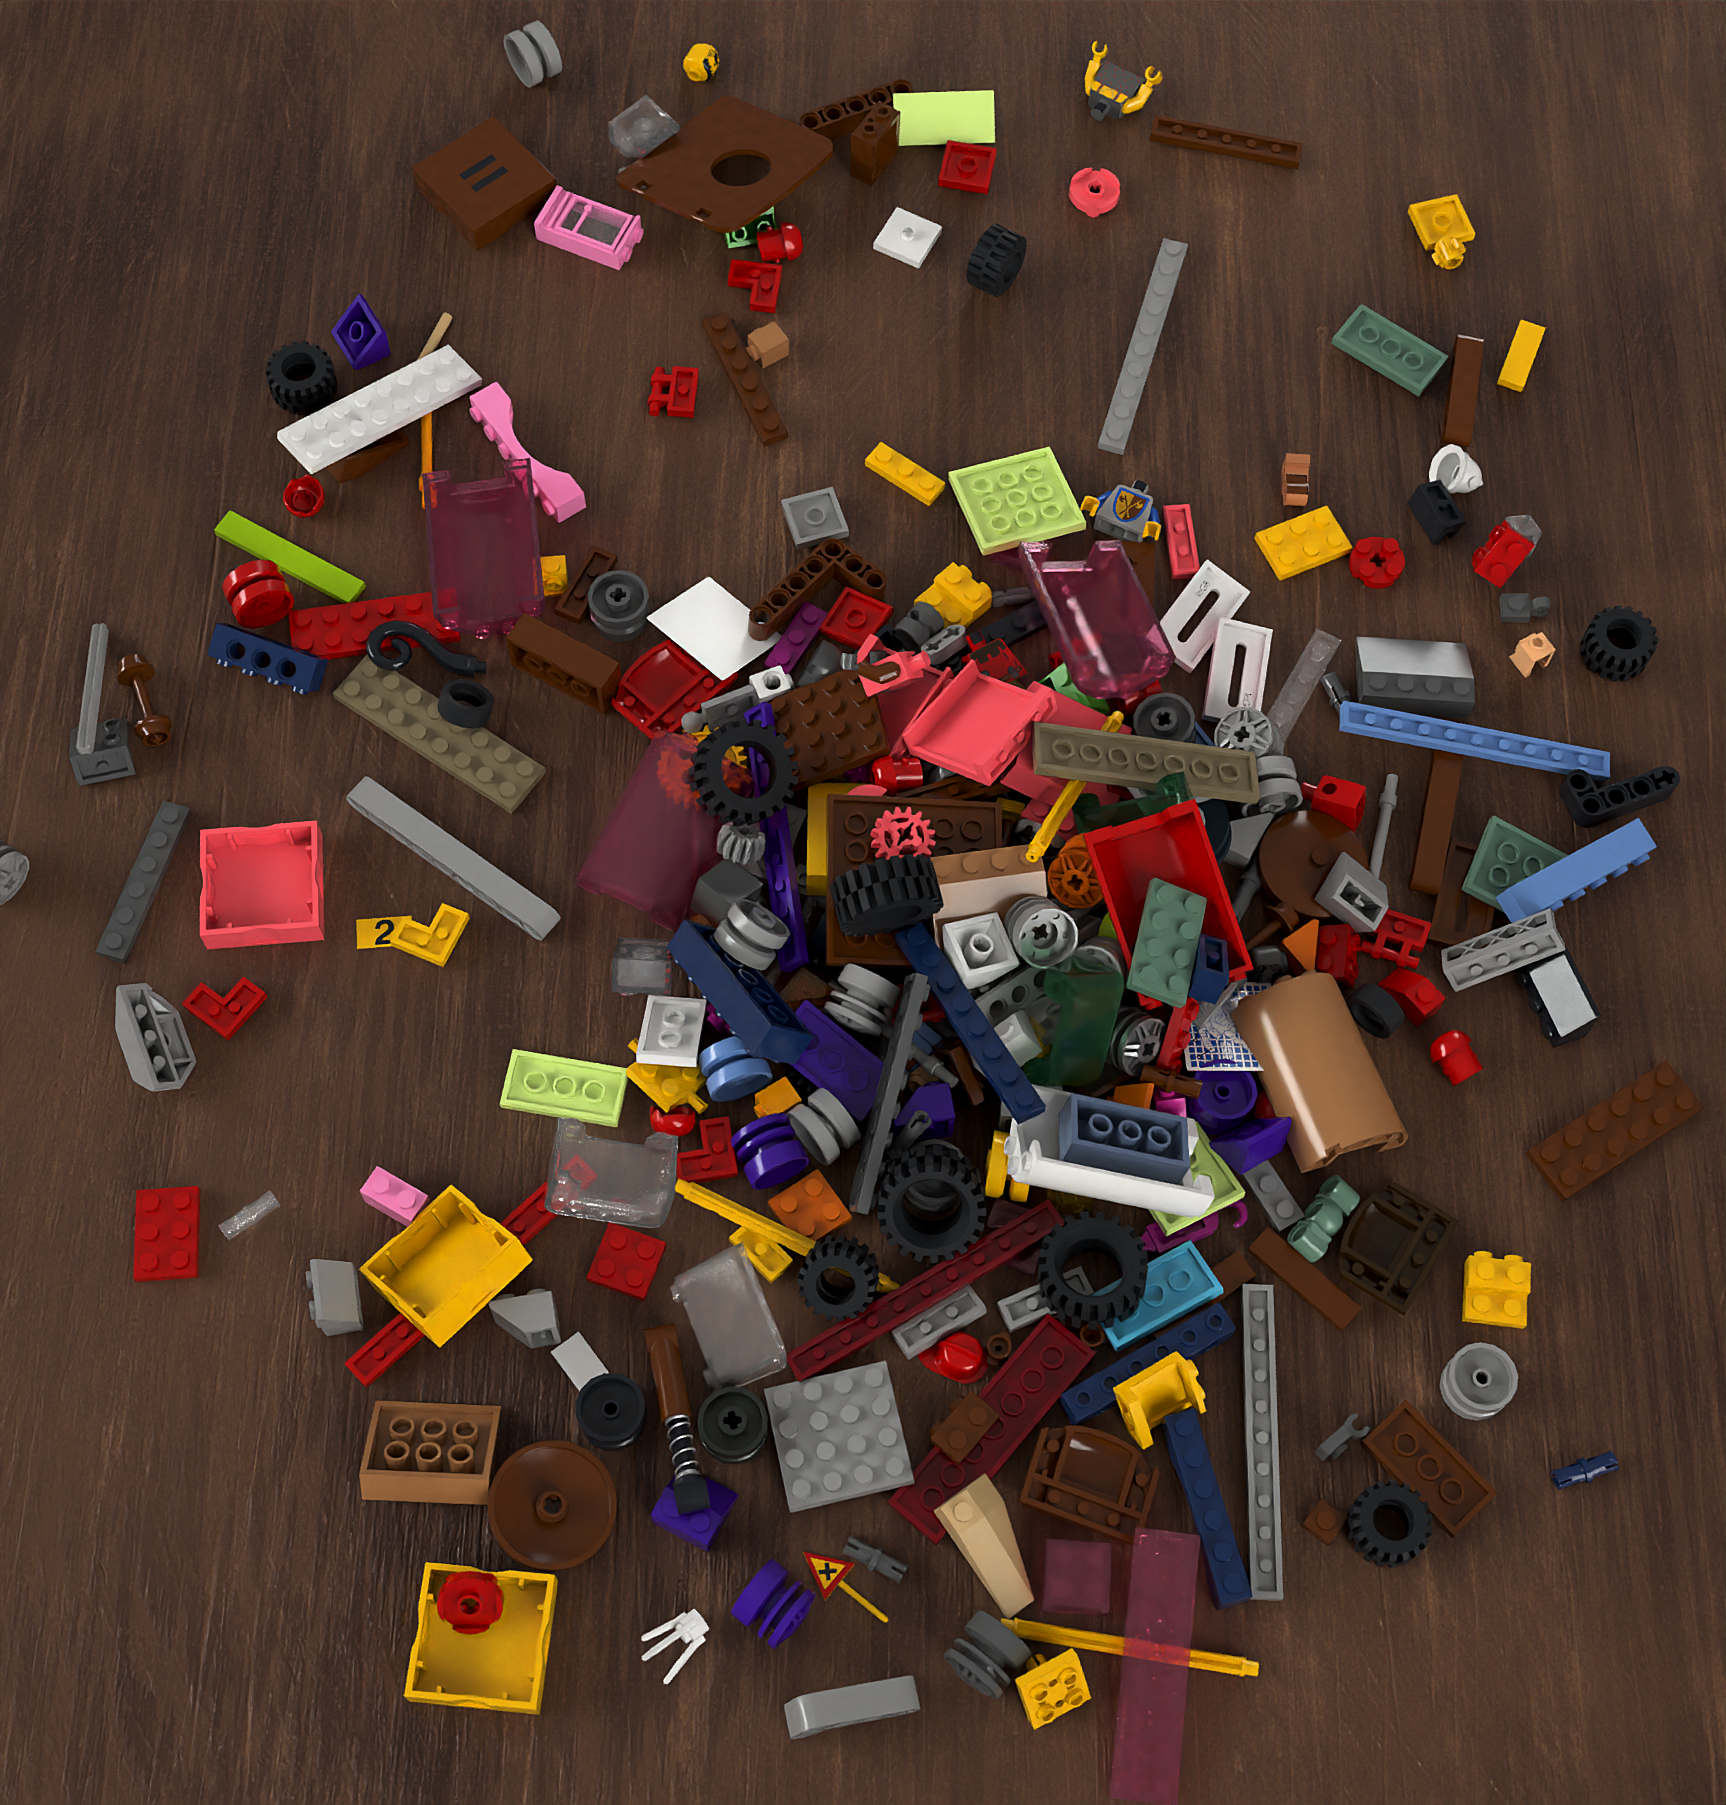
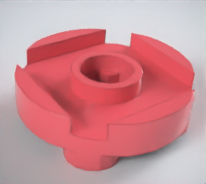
M1092 167L1078 171L1073 176L1069 189V198L1079 210L1086 212L1089 217H1097L1101 213H1106L1113 209L1118 203L1120 196L1118 178L1112 172L1103 168L1100 171H1092ZM1090 189H1099L1100 191L1099 193H1092L1090 192Z

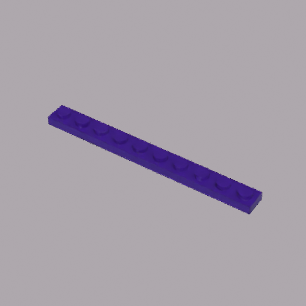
M763 701L744 713L747 723L756 719L762 721V728L768 724L775 727L772 704ZM749 747L755 796L758 798L764 793L769 783V768L763 756L755 749ZM785 806L780 811L774 813V815L760 821L759 824L760 831L765 834L766 840L764 860L772 913L784 922L790 930V936L783 947L777 949L779 966L781 971L790 972L808 963L809 958L787 807Z

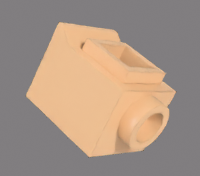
M1542 632L1539 634L1533 633L1519 641L1515 653L1509 656V658L1526 678L1531 674L1535 662H1538L1542 668L1546 667L1556 649Z

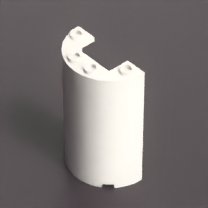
M1032 1085L1046 1105L1045 1112L1019 1125L1012 1117L1010 1136L1005 1141L1004 1154L1009 1155L1007 1173L1011 1174L1016 1182L1190 1218L1203 1215L1215 1197L1210 1177L1198 1174L1194 1182L1190 1168L1179 1185L1060 1161L1059 1113L1069 1098L1070 1092ZM1187 1118L1190 1158L1199 1140L1195 1120Z

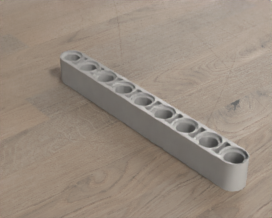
M365 776L346 796L347 802L356 811L535 939L542 941L561 919L560 915L550 905L371 778Z

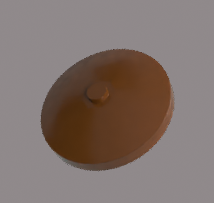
M1310 810L1295 811L1277 819L1264 833L1256 852L1258 877L1268 896L1276 904L1280 901L1287 903L1294 909L1299 918L1306 920L1316 919L1324 921L1336 918L1314 899L1342 852L1348 854L1368 871L1369 865L1361 842L1349 827L1328 814Z
M560 1440L536 1442L512 1454L496 1473L491 1484L487 1502L489 1526L501 1549L517 1563L543 1572L568 1570L581 1565L593 1557L609 1537L617 1512L615 1486L603 1463L585 1448Z

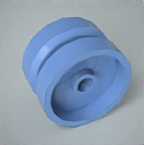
M735 1036L714 1043L706 1048L698 1057L701 1072L705 1077H708L706 1086L713 1101L728 1102L745 1098L765 1088L773 1079L769 1063L762 1059L763 1057L755 1058L748 1054L744 1049L745 1045Z

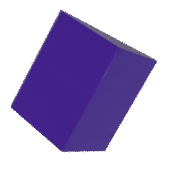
M358 294L331 331L355 370H359L391 355L385 330L364 296Z
M1290 1116L1250 1119L1209 1142V1145L1216 1154L1238 1174L1242 1175L1283 1151L1292 1121Z

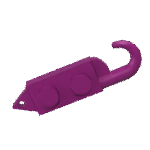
M1239 1199L1226 1206L1234 1207L1239 1211L1240 1217L1233 1224L1234 1228L1241 1227L1246 1222L1248 1216L1246 1205ZM1217 1211L1167 1237L1157 1222L1147 1225L1145 1233L1141 1237L1145 1245L1143 1250H1147L1149 1253H1156L1159 1257L1189 1240L1195 1242L1212 1235L1217 1230L1219 1224Z

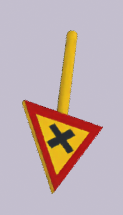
M803 1552L824 1600L839 1586L884 1623L888 1622L886 1615L843 1581V1578L853 1568L855 1563Z

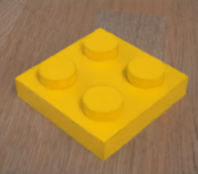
M1457 194L1409 205L1408 214L1426 251L1433 250L1435 244L1444 237H1456L1462 243L1474 239L1476 233Z

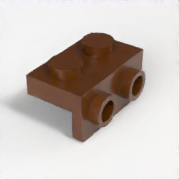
M972 1391L965 1398L962 1395L958 1396L949 1408L952 1411L945 1421L940 1418L929 1431V1434L932 1435L929 1445L933 1448L934 1446L939 1448L957 1465L961 1464L1000 1416Z

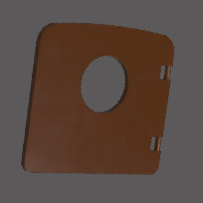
M724 96L679 128L677 133L646 156L639 158L620 172L616 180L620 188L641 195L644 199L691 221L699 222L712 231L730 233L741 229L758 218L803 184L833 156L834 146L832 141L823 135L733 96ZM735 155H756L764 158L771 165V170L765 178L745 186L725 185L715 180L711 175L716 164ZM645 186V187H647V188H649V189H648L647 191H645V190L641 189L640 187ZM703 213L708 215V217L704 218L699 215Z

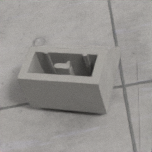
M1345 852L1340 854L1314 899L1344 924H1349L1356 933L1375 931L1389 908L1386 885Z
M322 1259L310 1260L311 1270L306 1271L308 1289H312L314 1300L309 1301L311 1318L316 1321L317 1328H322L327 1337L364 1330L358 1273L353 1262Z
M533 1289L528 1291L527 1295L515 1297L513 1294H504L497 1296L494 1301H489V1308L495 1323L529 1348L562 1343L557 1307L552 1291L546 1292L545 1289Z

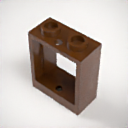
M878 101L851 134V176L872 186L899 153L900 111Z

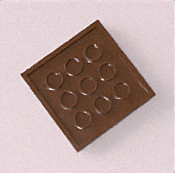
M843 669L820 681L809 683L767 702L772 704L776 737L783 734L787 738L782 743L785 749L792 746L795 754L789 756L790 761H798L799 769L792 772V776L798 777L797 785L790 789L794 793L891 754L878 696L867 697L857 671Z

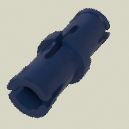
M1607 1451L1592 1458H1579L1574 1464L1551 1470V1475L1556 1476L1552 1480L1556 1488L1561 1490L1583 1481L1585 1483L1592 1482L1594 1477L1619 1470V1466L1617 1464L1614 1465V1463H1618L1614 1453Z

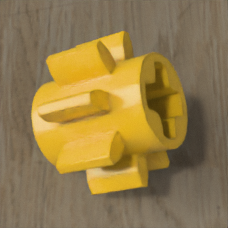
M1448 236L1440 239L1435 244V253L1432 254L1436 265L1440 264L1441 268L1453 269L1462 263L1464 258L1462 253L1466 249L1462 241H1458L1456 237Z

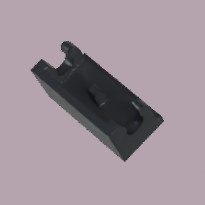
M1441 479L1418 485L1407 502L1433 545L1440 543L1446 534L1449 539L1453 538L1461 526L1467 522Z

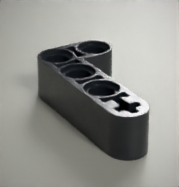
M1662 766L1597 789L1591 776L1586 771L1574 769L1568 773L1559 789V794L1573 821L1580 827L1588 828L1667 800L1679 784L1680 776L1676 769ZM1571 784L1578 786L1579 789L1574 788ZM1635 790L1641 792L1642 795L1636 793ZM1610 799L1615 800L1618 804L1611 802ZM1585 808L1590 809L1593 813L1586 811Z

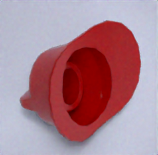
M960 1330L918 1354V1358L926 1368L963 1384L974 1383L981 1379L988 1370L989 1365L987 1363L988 1356L986 1350L981 1346V1341Z

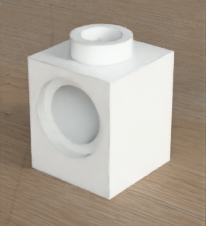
M781 665L749 676L750 684L756 689L758 704L763 701L768 702L794 689L791 676L784 674ZM770 686L778 687L775 690L768 689Z

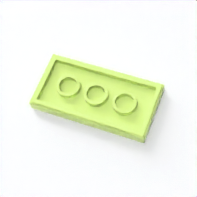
M994 90L893 94V108L901 112L899 146L947 145L948 140L968 144L995 143Z
M513 1049L500 1100V1107L618 1128L629 1079L625 1074L627 1068Z

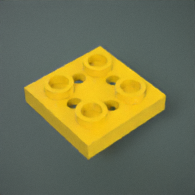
M1073 1648L1049 1661H1046L1042 1654H1036L1035 1657L1040 1664L1037 1665L1033 1657H1031L1026 1664L1029 1672L1015 1679L1028 1721L1034 1730L1052 1722L1060 1715L1081 1706L1084 1702L1091 1699L1079 1657Z

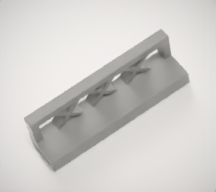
M1549 908L1441 950L1443 972L1454 991L1457 992L1566 950L1565 943L1556 929L1554 913ZM1547 921V924L1536 927L1537 924ZM1517 933L1515 936L1508 938L1509 935ZM1490 943L1487 947L1480 949L1483 945ZM1462 954L1459 958L1451 960L1452 957Z

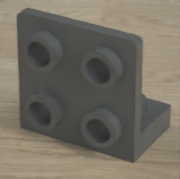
M113 718L106 720L104 723L97 724L94 751L91 754L85 753L82 755L78 752L76 744L79 726L71 730L69 758L79 786L136 774L135 764L128 745L129 723L126 718Z

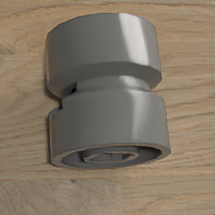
M919 601L907 613V617H904L894 628L896 633L893 635L903 642L901 646L907 651L918 653L921 651V646L944 627V620L934 607Z

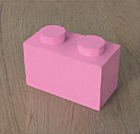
M378 1166L360 1190L366 1203L407 1227L431 1203L428 1195Z

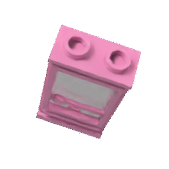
M558 185L534 222L537 240L617 270L621 269L624 262L629 261L632 248L635 243L641 241L643 236L639 215H636V217L565 191L563 187Z

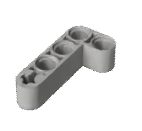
M913 1675L810 1693L796 1697L784 1705L790 1739L809 1737L826 1729L905 1715L921 1709Z

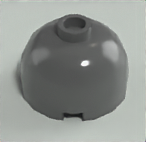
M824 639L796 682V687L800 688L809 683H815L843 670L840 666L842 652Z

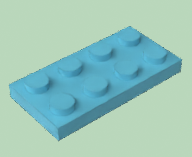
M1191 1240L1147 1264L1148 1271L1143 1299H1139V1307L1134 1313L1129 1309L1128 1319L1121 1323L1115 1317L1114 1326L1105 1329L1104 1322H1098L1116 1352L1123 1350L1223 1294V1287ZM1121 1279L1102 1288L1091 1296H1101L1111 1292L1118 1286Z

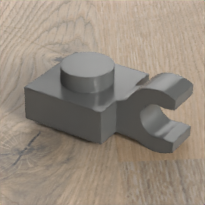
M1501 593L1499 598L1501 622L1528 623L1531 616H1547V609H1550V598L1538 597L1529 601L1528 593Z
M1356 1413L1350 1415L1344 1425L1314 1452L1322 1462L1329 1456L1334 1460L1338 1458L1348 1448L1345 1444L1348 1439L1359 1440L1369 1432L1370 1428L1368 1426L1364 1427L1361 1431H1356L1352 1427V1422L1358 1417Z

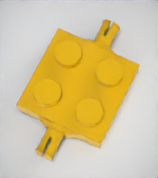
M634 1038L628 1045V1048L635 1054L639 1043L637 1038ZM635 1061L627 1068L625 1074L666 1113L676 1106L689 1103L699 1114L708 1107V1104L696 1095L697 1091L706 1084L708 1077L702 1074L698 1064L696 1067L636 1063Z

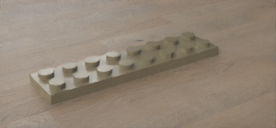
M368 654L333 692L334 699L511 814L546 773L544 766L485 728H462L445 720L438 712L437 704L439 699L398 672L386 671L377 667L370 660Z
M1034 722L1031 727L1033 770L1035 775L1257 804L1260 799L1255 752Z

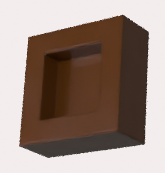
M1320 1499L1301 1526L1328 1546L1347 1518Z

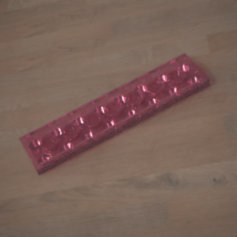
M1135 1527L1110 1781V1798L1161 1805H1177L1200 1535Z

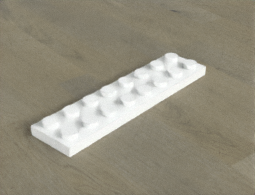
M447 345L279 430L277 439L310 474H313L481 386L482 378Z

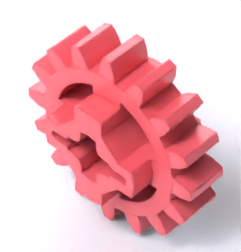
M899 806L895 807L893 815L886 810L882 816L883 819L878 818L876 820L875 826L877 828H873L871 836L876 838L872 841L871 848H879L876 858L884 856L888 860L891 856L899 855V858H902L905 854H913V857L917 855H924V858L930 857L932 854L930 849H933L936 843L934 840H931L935 830L927 829L931 821L929 819L922 821L920 819L921 811L916 813V815H912L911 807H907L905 813H901ZM908 832L907 839L904 842L902 841L900 845H897L900 838ZM885 840L889 842L890 848L887 846Z

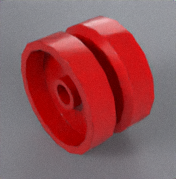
M257 560L243 564L230 572L222 585V590L229 605H231L238 624L244 628L257 629L274 624L284 618L294 605L293 595L285 583L283 574L279 566L273 561Z

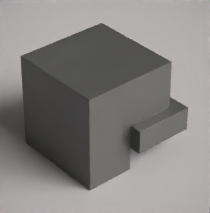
M724 859L699 878L689 908L710 926L717 928L721 921L729 919L728 911L735 900L739 898L748 899L763 906L766 899L759 895L763 884L737 862L733 863L730 859Z

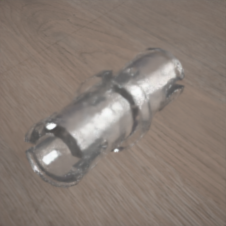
M269 1190L248 1206L246 1204L241 1206L239 1212L219 1224L218 1227L227 1240L231 1241V1239L250 1226L255 1227L258 1225L260 1219L281 1205Z

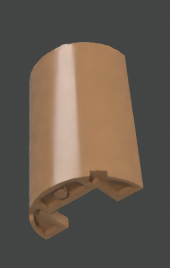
M1315 969L1308 970L1295 978L1286 975L1277 979L1274 982L1275 985L1255 995H1247L1238 1000L1239 1006L1230 1013L1240 1036L1264 1069V1071L1256 1072L1276 1117L1290 1116L1292 1123L1286 1139L1301 1173L1326 1167L1339 1154L1374 1145L1377 1152L1402 1146L1408 1139L1407 1132L1333 975L1317 973Z

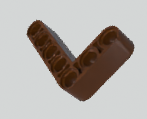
M836 538L826 539L750 610L748 633L756 641L769 639L801 609L805 601L808 602L832 578L844 587H850L882 602L885 598L887 576L882 570L841 540Z

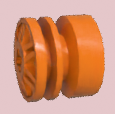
M1085 833L1073 836L1065 843L1059 854L1052 861L1047 872L1048 886L1052 894L1062 904L1077 909L1092 907L1103 898L1082 836Z

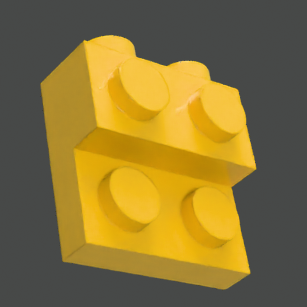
M953 562L934 578L932 586L914 600V606L920 601L934 607L944 620V627L941 630L956 624L963 625L966 629L991 607L992 592L986 583L980 582L978 584L973 580L971 571L965 565L957 566Z
M1486 1251L1474 1252V1256L1470 1255L1464 1262L1462 1321L1524 1329L1527 1326V1296L1530 1293L1531 1263L1523 1262V1257L1518 1255H1507L1504 1257V1260L1492 1258V1253Z

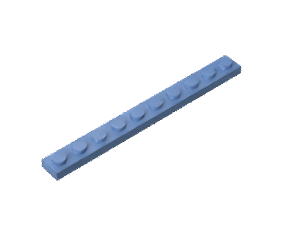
M1344 701L1340 705L1339 731L1566 775L1574 769H1581L1586 771L1592 780L1602 782L1610 778V752Z

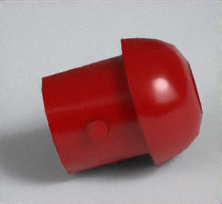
M781 222V227L773 228L769 226L766 230L757 232V240L763 263L771 261L779 263L780 259L788 258L789 262L802 254L803 240L801 232L793 223Z
M890 755L881 757L871 766L870 782L872 785H878L887 789L886 797H894L896 793L922 787L923 773L918 757H904L900 759H892Z
M1450 1030L1436 1038L1430 1045L1432 1063L1438 1061L1443 1069V1073L1448 1077L1453 1086L1484 1069L1477 1058V1054L1474 1053L1469 1045V1042L1473 1040L1460 1030Z

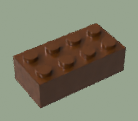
M524 612L506 637L511 665L597 712L606 715L612 706V698L616 699L619 689L618 684L621 680V672L618 661L609 654L603 655L594 650L585 641L579 642L571 638L563 629L558 628L556 630L547 625L542 618L538 616L532 617Z

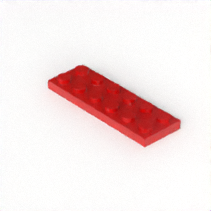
M454 589L288 611L291 645L328 660L366 655V640L370 633L377 626L389 621H407L416 624L435 636L442 644L461 641ZM391 636L382 642L381 652L395 651L396 649L391 645L392 640L395 638L407 641L411 648L423 646L409 637Z

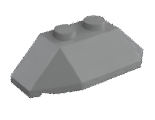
M147 983L119 985L116 988L115 1030L133 1081L152 1092L180 1089L197 1061L179 1011L163 997L153 992V988Z

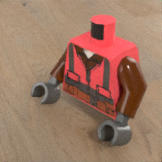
M884 650L870 651L869 664L866 662L857 664L858 655L842 653L840 666L843 669L857 671L867 697L891 694L924 677L922 669L931 664L930 658L924 650L918 653L914 651L898 652L889 657H886V651Z

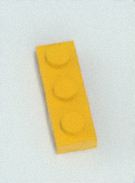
M882 442L865 459V466L928 506L945 489L944 481Z

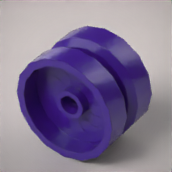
M1214 1059L1204 1063L1200 1068L1217 1063L1236 1064L1237 1062L1230 1059ZM1196 1071L1193 1078L1202 1080L1203 1084L1198 1100L1184 1095L1187 1117L1197 1121L1204 1132L1214 1135H1223L1241 1125L1253 1108L1257 1098L1256 1083L1249 1071Z

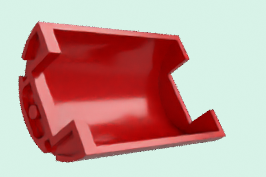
M1195 799L1167 807L1160 813L1113 828L1110 825L1082 835L1128 972H1130L1149 881L1157 878L1208 898L1201 933L1227 941L1229 983L1247 978L1245 972L1254 968ZM1136 992L1140 1007L1144 1006L1146 1011L1163 1006L1162 1001Z

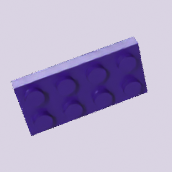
M805 999L795 1014L814 1037L795 1065H790L818 1088L828 1090L848 1113L861 1122L873 1107L883 1062Z

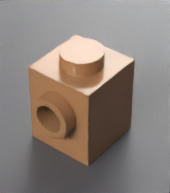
M773 321L762 328L755 329L748 335L747 353L753 362L757 361L761 368L764 369L789 355V339L776 322Z

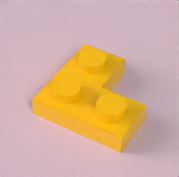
M442 903L430 927L402 917L390 939V944L395 948L444 967L470 919L469 914Z

